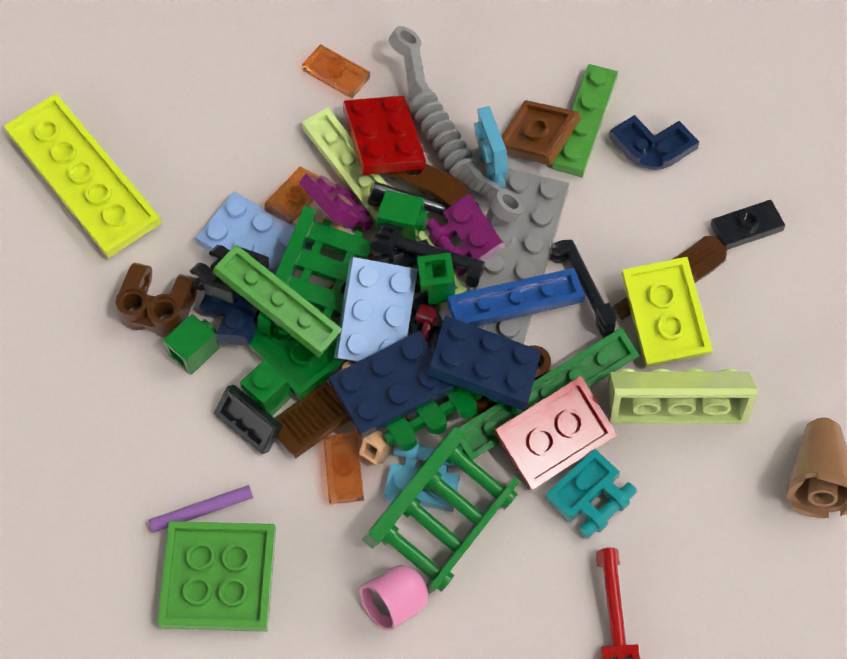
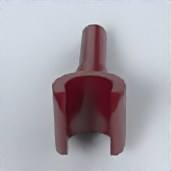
M421 304L415 321L424 324L421 334L428 344L429 334L436 325L438 316L435 308Z

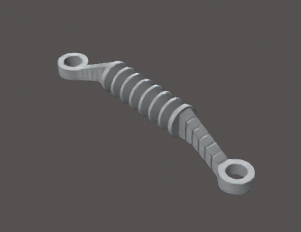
M397 26L389 37V43L395 51L404 56L410 113L415 115V121L420 125L421 131L426 134L427 141L432 143V149L434 152H437V157L443 162L444 169L466 184L470 189L491 198L490 207L501 220L515 222L524 211L522 201L513 192L484 177L479 169L478 162L475 158H472V152L466 148L465 141L460 139L461 135L458 130H455L454 123L449 120L447 112L443 111V105L438 102V97L428 88L429 86L425 82L422 59L420 57L421 40L419 36L407 27Z

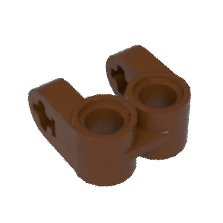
M134 262L131 264L116 296L115 303L121 320L131 330L147 328L153 330L158 336L166 338L189 316L198 291L192 287L191 283L197 278L179 274L170 294L151 296L147 292L152 280V267ZM141 306L137 310L129 311L132 307ZM165 314H172L166 319H160Z

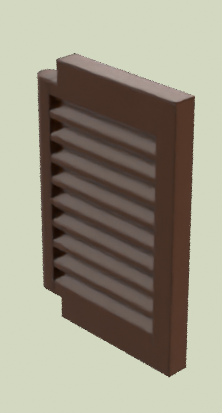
M325 382L301 401L296 402L275 417L283 425L277 439L296 459L351 419L333 388Z

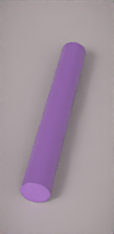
M247 485L149 519V524L152 532L155 533L168 528L169 521L186 522L252 499L253 495L250 486Z

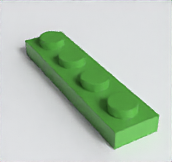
M588 64L572 110L579 112L581 120L554 160L553 170L583 178L617 81L618 71Z
M235 245L214 267L213 273L317 357L320 358L340 335L341 327L238 245Z

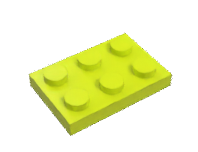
M688 257L622 270L621 276L645 368L711 355L713 349Z

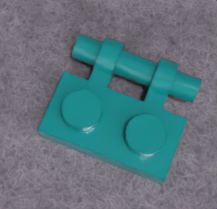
M594 449L546 493L545 499L570 523L581 514L587 521L578 530L583 537L589 539L596 531L601 532L608 525L607 521L618 510L623 511L630 504L629 500L637 493V489L629 482L621 489L614 485L613 482L619 478L620 471ZM603 493L608 498V501L597 510L591 503Z

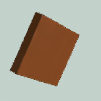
M525 100L501 136L507 150V155L552 165L581 120L579 112Z

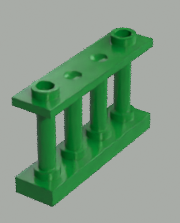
M456 426L446 434L361 539L372 549L380 542L384 545L389 543L430 578L426 584L428 594L436 589L442 592L454 577V574L450 572L498 509L501 507L505 510L518 495L514 491L520 482L517 477H513L502 486L462 452L464 448L459 444L466 435ZM445 461L449 464L453 462L494 496V499L483 513L441 479L442 474L438 470ZM423 488H426L428 491L431 489L473 523L462 539H459L419 505L421 501L416 497ZM402 514L406 518L411 516L452 551L440 567L397 532L399 528L394 524Z

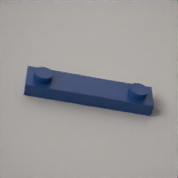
M571 268L450 295L447 297L446 303L452 318L478 327L582 303L585 295L575 269Z

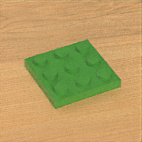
M169 521L158 627L160 629L268 632L276 537L275 524Z

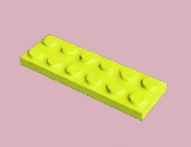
M57 93L4 125L6 133L108 259L162 224L159 215Z

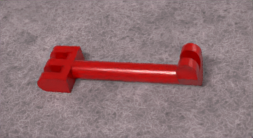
M614 547L603 548L596 552L597 567H603L612 646L601 647V659H625V657L640 659L638 644L626 645L617 566L620 565L619 551Z

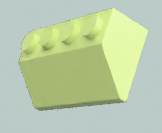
M662 368L654 369L651 372L620 369L616 372H610L609 422L610 424L747 423L758 395L757 387L749 372H739L733 368L723 369L719 372H704V370L697 368L688 369L685 372H670Z

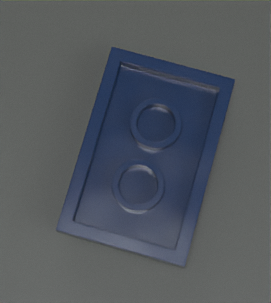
M445 315L426 375L524 411L529 402L541 350Z
M420 331L328 377L331 387L362 439L453 392V384L426 375L433 352Z

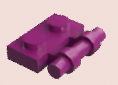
M305 173L299 181L303 189L332 221L351 229L354 226H360L364 231L372 228L373 221L369 218V212L362 205H357L354 202V196L348 189L342 188L339 184H334L322 175L317 178Z
M467 194L443 212L449 221L446 225L440 226L436 219H430L426 227L430 233L428 237L434 246L465 256H473V258L486 261L506 247L470 194ZM457 234L464 243L459 248H455L450 241ZM453 266L458 276H462L468 271Z

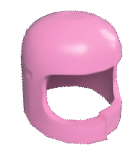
M405 565L395 566L359 588L360 602L371 620L384 630L395 629L421 612L428 603V589L425 581L416 570ZM371 589L376 591L382 598L391 616L383 615L377 609L372 599L374 596Z

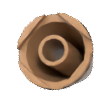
M826 417L817 418L807 424L786 489L787 501L790 499L792 508L806 516L829 518V512L840 511V516L847 514V446L841 426Z

